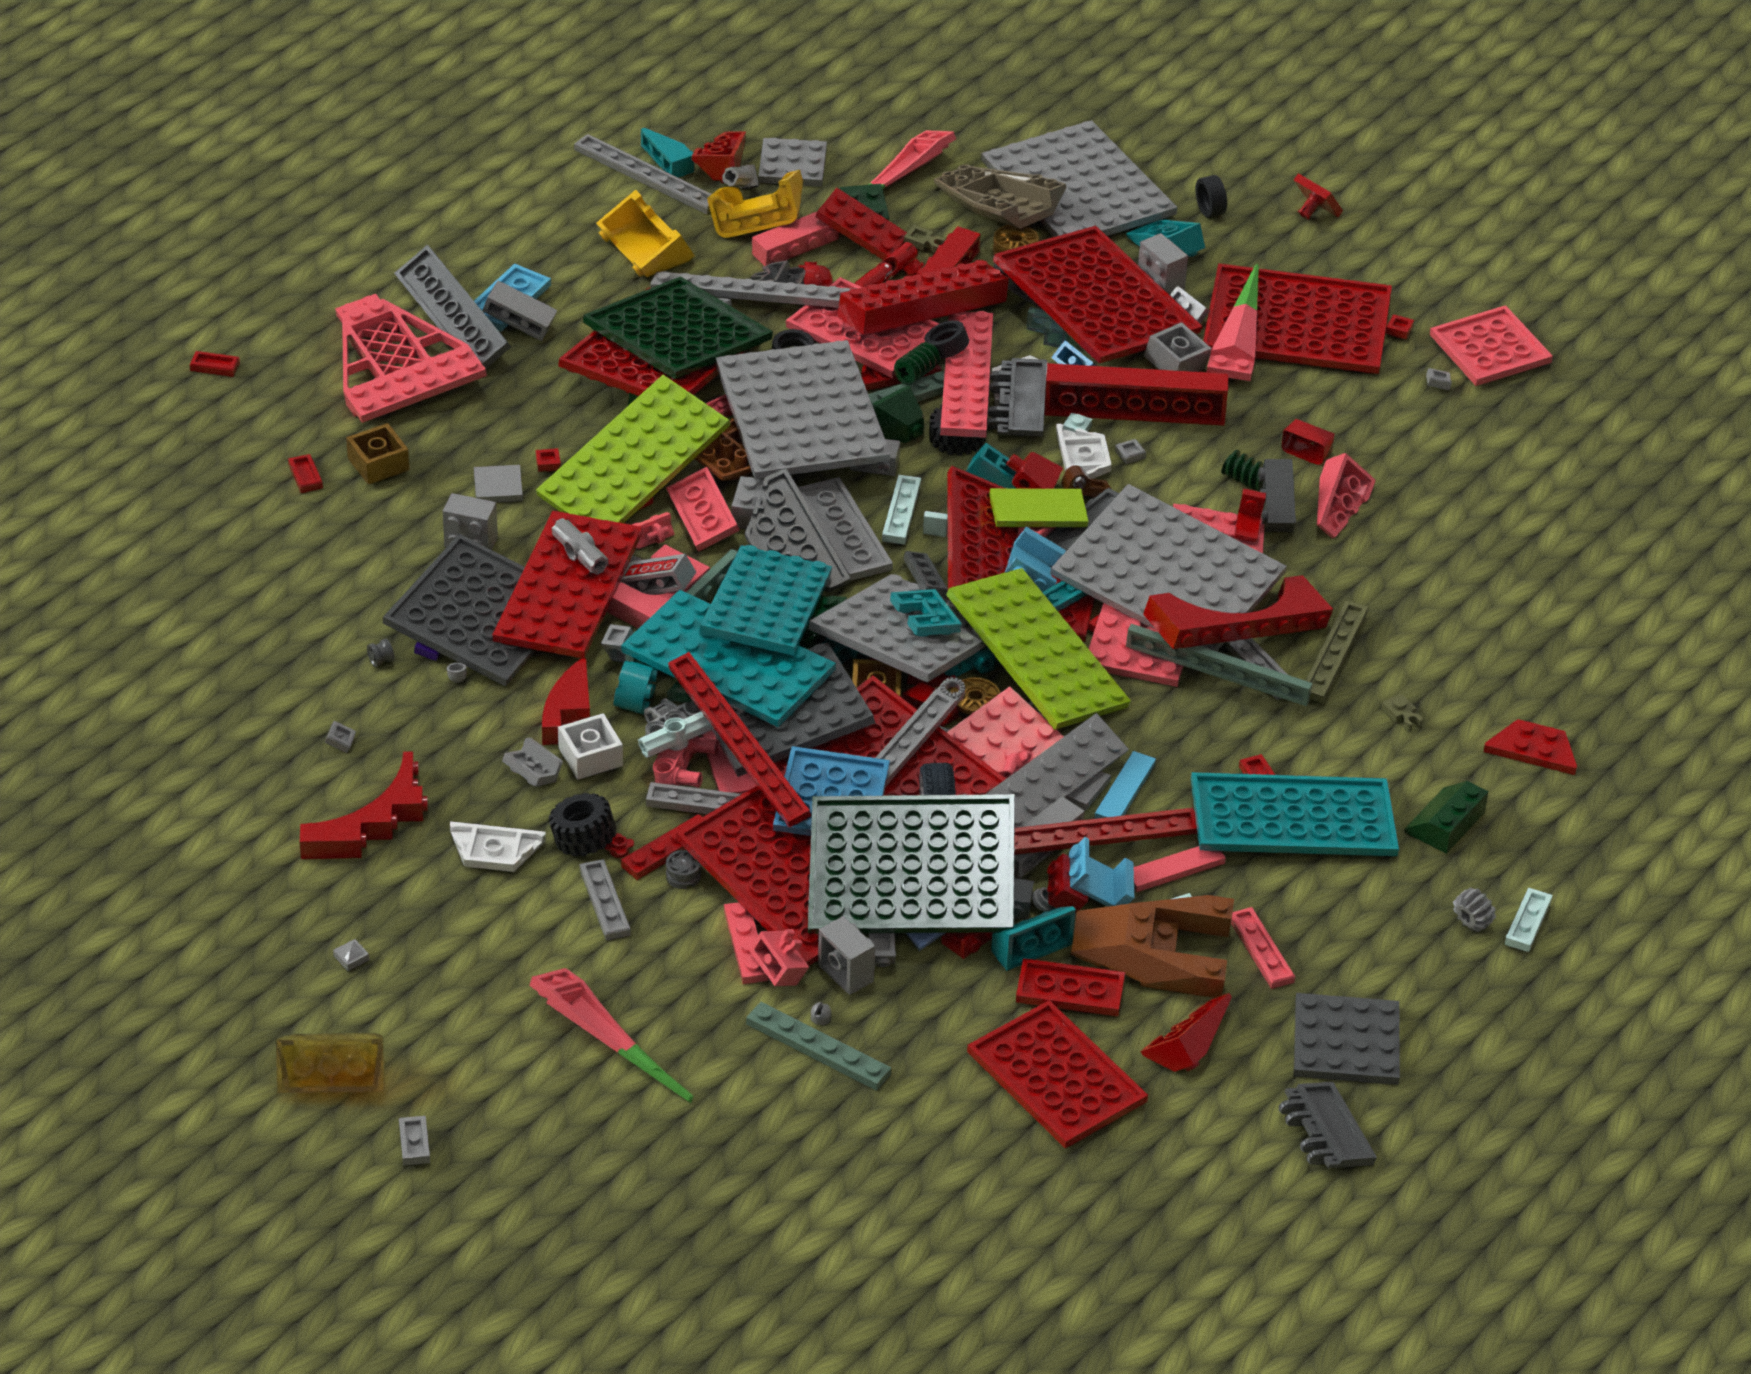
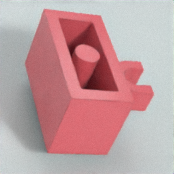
M793 929L761 931L749 948V951L774 986H796L809 969V966L797 951L803 944L802 941L792 940V936L795 934Z

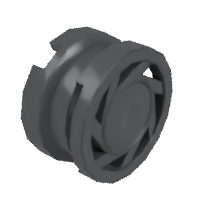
M687 850L675 851L666 859V879L671 886L678 889H686V886L690 885L694 887L701 880V864L698 861H694L696 859Z

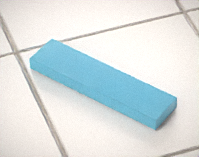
M1133 751L1096 810L1095 819L1125 815L1154 768L1156 758Z

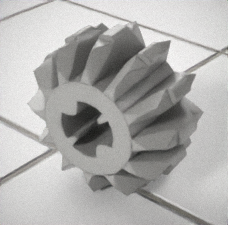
M1470 887L1464 890L1453 901V910L1458 915L1457 919H1460L1463 926H1468L1471 931L1479 932L1484 930L1496 918L1494 913L1496 909L1491 905L1492 901L1486 897V894H1482L1478 888L1473 889Z

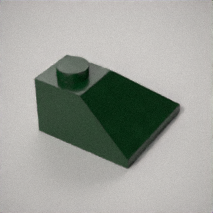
M908 385L873 403V409L885 439L907 443L924 434L925 416L911 387Z

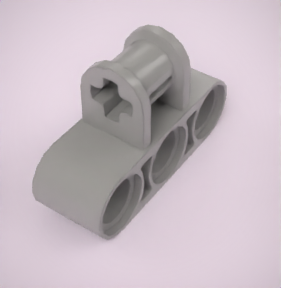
M665 698L659 705L653 708L648 707L644 710V715L648 722L645 727V736L664 728V723L670 718L685 719L701 712V710L693 700L676 706L671 700Z

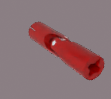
M905 242L854 284L864 288L870 284L877 285L885 280L888 281L918 257L916 247L912 243Z

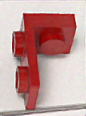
M1243 488L1234 538L1257 542L1266 493Z

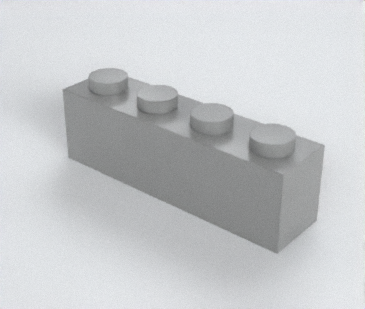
M1060 797L1023 827L1084 820L1085 811L1064 797ZM1055 850L1014 855V878L1020 879Z

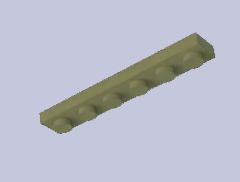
M1345 601L1305 680L1313 683L1310 700L1324 702L1367 616V606Z

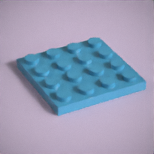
M792 746L784 777L809 808L811 817L789 828L776 811L773 831L811 836L812 796H883L890 760Z

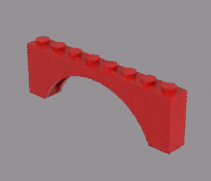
M1301 575L1285 577L1277 595L1278 602L1264 610L1250 613L1219 612L1193 605L1177 598L1171 593L1149 596L1143 615L1172 649L1326 628L1333 608L1308 580Z

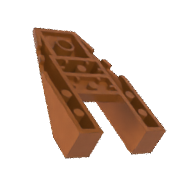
M1204 895L1077 911L1071 955L1098 967L1103 965L1114 971L1125 972L1126 976L1140 981V985L1143 987L1213 998L1222 996L1227 960L1175 952L1178 930L1228 937L1234 899Z

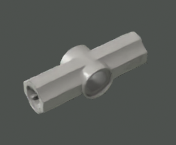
M564 518L557 520L552 527V535L564 545L569 558L573 561L578 559L591 573L598 575L604 572L608 565V558L595 546L592 536L588 532L581 533L569 520Z

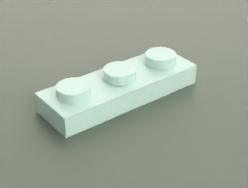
M1528 888L1506 936L1505 945L1527 952L1530 951L1549 909L1553 895Z

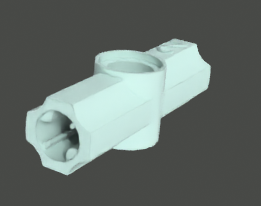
M699 712L685 719H668L664 723V728L638 739V743L643 755L649 758L667 749L674 751L682 750L687 747L688 740L714 728L704 714Z

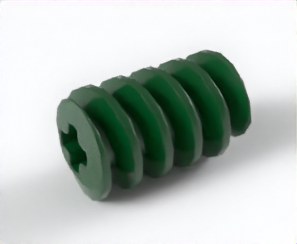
M924 342L896 360L894 364L896 377L902 384H913L933 370L936 364L940 362L939 351L931 343Z
M1236 449L1225 460L1221 473L1260 492V489H1263V481H1259L1258 473L1259 467H1263V462L1258 461L1255 464V458L1251 457L1248 459V455L1245 453L1240 456V451Z

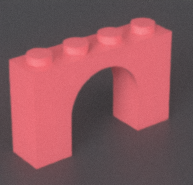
M664 545L651 556V559L683 553ZM689 556L687 557L696 570V574L685 590H682L684 592L688 591L710 570V567ZM621 582L607 609V613L639 629L678 591L660 595H649Z

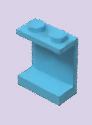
M1025 527L1014 542L1005 573L1023 568L1043 592L1054 586L1057 582V579L1053 578L1050 574L1051 567L1066 550L1030 528Z
M1084 837L1078 844L1072 846L1069 852L1070 888L1107 907L1129 904L1134 899V865L1131 860L1125 858L1112 869L1089 857L1088 838Z

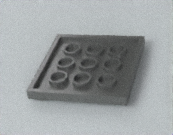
M1296 993L1293 1077L1398 1085L1400 1078L1399 1001Z

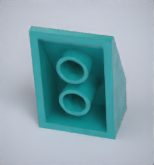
M1160 219L1126 233L1127 238L1140 246L1141 241L1161 233L1186 253L1188 257L1197 255V251L1205 248L1200 223Z

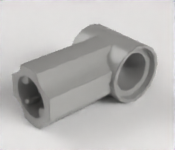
M755 165L730 167L725 169V173L722 175L723 182L728 184L729 187H740L741 190L759 187Z

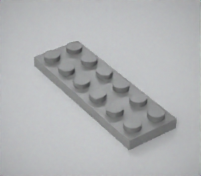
M840 477L798 487L849 574L851 581L893 570L891 559Z

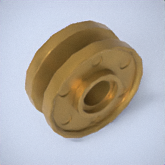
M1010 225L1002 226L994 233L993 256L999 252L1039 242V236L1036 231L1027 226L1021 229Z
M970 677L962 679L961 682H964L965 695L957 705L958 718L955 721L960 723L999 695L1001 692L997 685L983 678ZM952 687L950 690L951 694H953V692L956 694V692H958V689Z

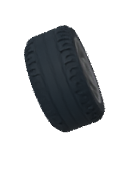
M949 763L923 764L920 767L919 795H956L953 767Z

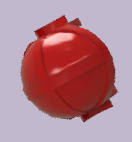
M805 262L804 265H798L799 268L805 269L804 285L814 284L816 286L829 287L833 283L832 274L825 266L817 265V262Z

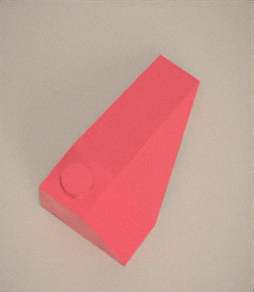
M1346 453L1327 459L1320 476L1317 526L1331 538H1335L1348 523V519L1353 514H1356L1361 504L1370 498L1376 481Z

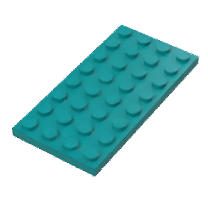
M741 545L700 624L699 634L794 656L831 576L832 566L826 565L821 561L803 560L799 556L790 557L782 555L774 550L764 551L752 545Z
M682 590L675 593L621 645L623 653L673 677L675 676L670 671L668 662L690 652L729 704L776 727H779L836 670L835 662L799 645L793 656L699 634L700 624L711 604Z
M1192 772L1191 787L1200 850L1398 856L1399 846L1387 778Z

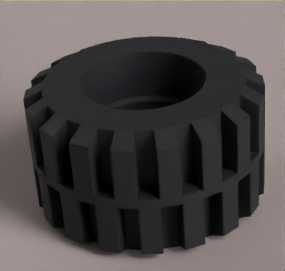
M583 793L581 795H573L570 798L567 797L563 799V802L556 804V808H553L550 812L549 824L556 846L566 855L585 856L590 853H596L598 850L607 847L606 845L610 844L613 841V837L616 836L617 828L610 804L605 797L598 796V794Z

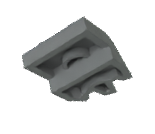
M786 260L768 264L762 267L764 271L754 273L751 276L752 280L758 281L770 280L781 283L804 284L805 269L799 267L790 268L789 262Z

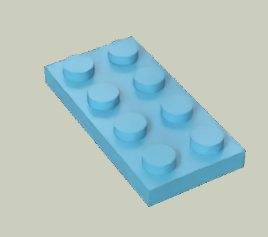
M514 264L474 301L483 310L487 297L498 280L537 299L551 286V278ZM484 312L498 331L502 332L509 325Z

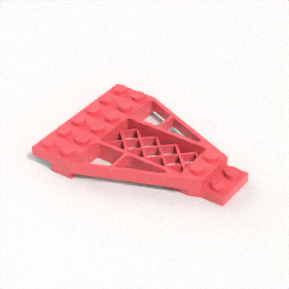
M377 294L366 296L360 300L335 308L336 315L342 323L343 391L345 401L354 417L358 416L362 423L487 376L485 367L468 344L387 300H380ZM406 323L428 335L420 338L415 337ZM384 329L392 330V331H391V333H390V332H384ZM364 337H369V338H371V340H366V339H363V338H364ZM378 339H382V340H386V341H385V342H378ZM348 340L361 357V360L350 364ZM393 341L401 342L399 345L392 344ZM440 341L454 348V350L435 357H430L424 347ZM372 349H376V350H380V351H379V352H373ZM387 351L395 352L394 355L386 354ZM401 354H408L409 356L404 357ZM381 361L389 362L388 365L380 364ZM395 364H402L403 366L398 367ZM369 369L375 378L349 388V375Z

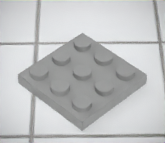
M763 138L758 182L779 184L778 182L782 180L786 173L800 170L803 186L822 187L827 142Z

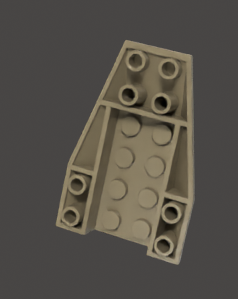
M961 165L958 169L944 172L942 176L934 179V183L945 194L966 209L982 217L1019 229L1053 215L1066 190L1065 183L1058 182L1056 179L1045 178L1040 174H1024L970 165Z

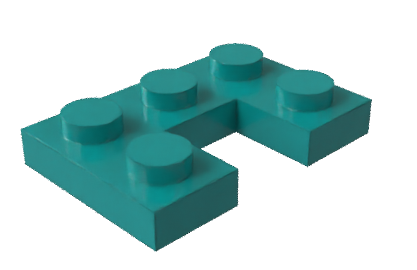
M936 589L891 592L890 602L898 612L911 613L912 611H921L923 615L908 616L907 624L916 636L950 635L951 633L961 632L962 623Z

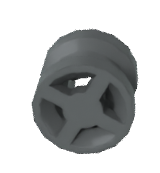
M388 639L380 640L379 644L371 643L367 645L368 657L374 667L380 666L385 661L388 663L394 661V652Z

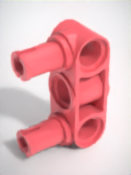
M697 736L688 740L687 747L682 750L674 751L667 749L660 752L653 764L655 783L677 786L687 785L700 788L703 781L702 773L686 769L690 759L696 752L717 755L719 751L718 739L714 740Z

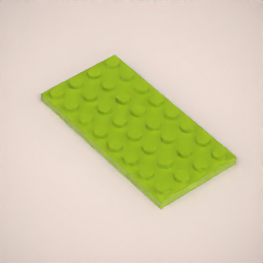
M662 375L536 489L537 496L560 512L625 523L730 426V421L665 375Z
M1023 568L948 589L947 597L1054 730L1088 720L1096 713L1102 716L1128 708L1131 700Z

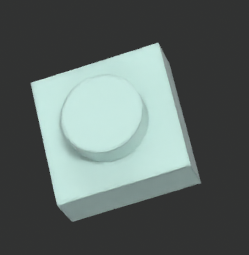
M1071 412L1063 424V429L1076 432V429L1079 428L1088 432L1092 426V419Z

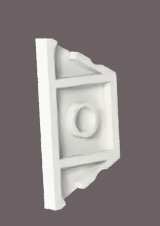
M1056 424V434L1065 471L1070 466L1078 465L1083 468L1089 479H1094L1111 471L1112 464L1105 435L1087 432L1079 428L1076 429V432L1063 429V424ZM1081 477L1076 478L1073 482L1079 481Z
M450 822V832L465 867L514 872L546 841V832Z

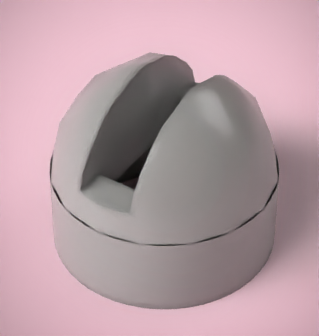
M452 663L447 666V675L452 682L460 683L465 680L467 674L465 664Z
M822 1002L814 1004L811 1009V1021L817 1025L829 1023L831 1021L829 1005Z

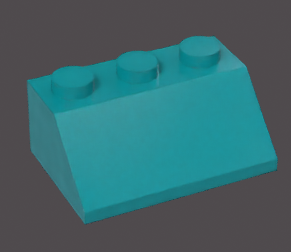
M1073 906L1059 907L1028 920H1023L1015 924L1012 929L992 933V953L1008 971L1022 965L1023 958L1035 960L1071 946L1073 943L1076 909Z

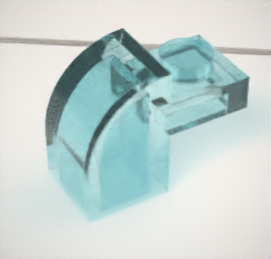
M1029 308L1027 330L1044 333L1043 345L1059 348L1065 340L1068 342L1069 334L1044 310Z

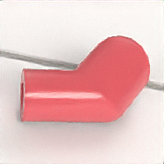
M1030 751L1011 753L1006 759L1001 773L1002 776L1005 778L1010 777L1015 773L1016 769L1022 768L1033 760V754Z

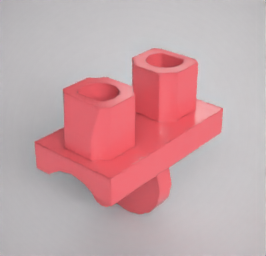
M668 512L654 515L648 520L632 524L642 527V536L637 544V549L655 542L658 544L663 543L665 538L675 535L671 525V514Z

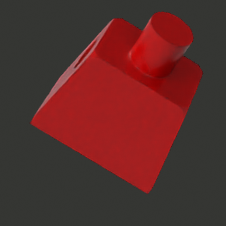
M1030 452L1024 460L1013 454L1006 463L1008 467L1016 472L1012 485L1017 489H1054L1063 470V467L1035 452Z

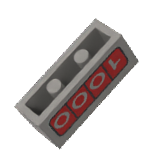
M686 554L632 561L628 564L620 583L622 582L649 595L685 590L696 574V570Z

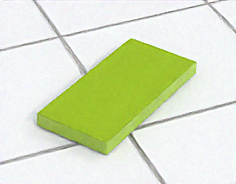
M990 488L989 497L996 527L1088 526L1089 521L1081 489Z

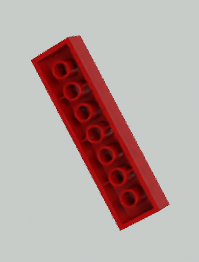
M976 260L973 263L958 264L956 267L941 268L934 272H923L921 275L905 276L903 279L888 280L877 285L870 284L864 288H852L849 291L840 293L838 318L861 334L866 335L1006 302L1009 277L987 264L986 261Z
M1047 363L1044 415L1069 417L1072 412L1088 418L1225 426L1228 374Z

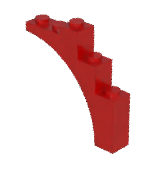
M413 751L403 752L402 763L395 779L373 802L353 813L336 819L300 824L299 843L301 859L362 858V848H367V840H392L393 829L398 828V822L423 821V811H428V796H423L422 786H418V779H414V776H419V762L414 761Z

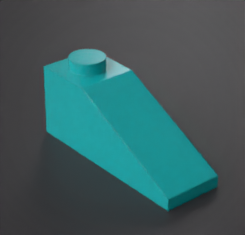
M647 128L641 129V147L665 172L677 178L694 172L693 151H690L685 144Z
M985 443L972 458L966 472L1006 489H1017L1012 485L1016 472L1006 465L1009 458L988 443Z

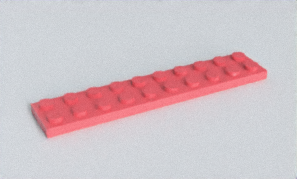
M964 311L951 314L948 321L962 322L970 341L963 351L946 358L940 435L986 438L993 313Z

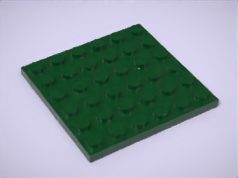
M681 276L583 315L584 324L673 379H679L699 369L716 363V357L735 355L771 340L773 331Z

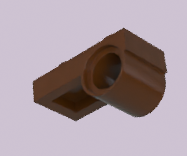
M1078 465L1070 466L1065 471L1061 482L1064 489H1081L1082 495L1091 498L1097 497L1107 488L1111 489L1106 480L1089 479L1083 468ZM1081 477L1079 481L1073 482L1076 478Z

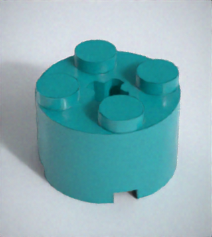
M625 661L618 680L620 681L615 691L613 706L644 715V710L650 707V701L647 700L654 697L656 684H652V682H656L659 670L652 666Z

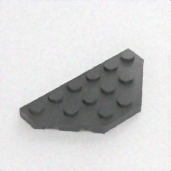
M784 468L765 477L762 490L752 512L751 520L745 531V538L748 544L760 550H774L782 555L790 557L799 556L803 560L821 561L826 565L832 566L831 576L824 591L832 592L851 583L849 574L788 470Z

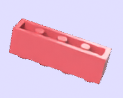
M817 212L799 218L790 224L782 225L753 236L752 255L764 266L774 262L785 261L838 240L839 232L816 218Z

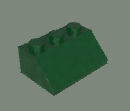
M1469 781L1444 787L1407 825L1404 832L1447 854L1485 813L1489 791Z

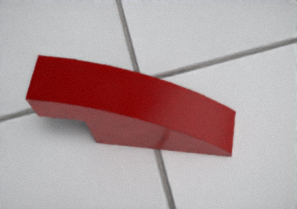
M581 658L566 670L551 689L542 714V745L558 744L559 726L590 717L586 658Z

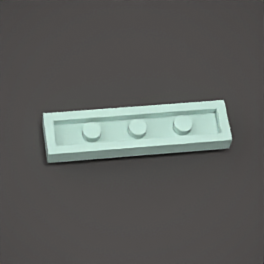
M898 475L882 534L883 542L906 543L921 487V478Z

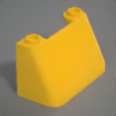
M796 170L786 173L782 180L778 182L779 188L776 192L747 200L743 199L742 193L737 187L727 186L716 190L707 198L717 234L723 238H730L794 222L798 218L803 188L801 171Z
M637 190L633 191L596 222L601 229L598 232L606 243L610 240L634 265L632 268L639 277L642 275L646 278L653 276L656 272L669 270L687 263L695 257L676 229L672 230L654 212L651 206L645 203L642 195Z

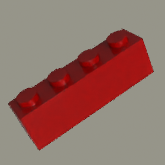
M957 226L952 233L948 234L945 242L938 246L935 254L928 258L925 266L918 270L917 275L923 272L938 271L941 268L956 267L958 264H969L980 251L981 234Z

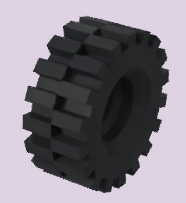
M940 405V409L935 408L934 413H931L929 440L930 443L933 442L934 448L939 447L940 452L943 453L946 450L948 455L957 453V456H962L963 452L969 455L971 450L976 452L979 450V447L984 445L986 438L940 435L942 405Z

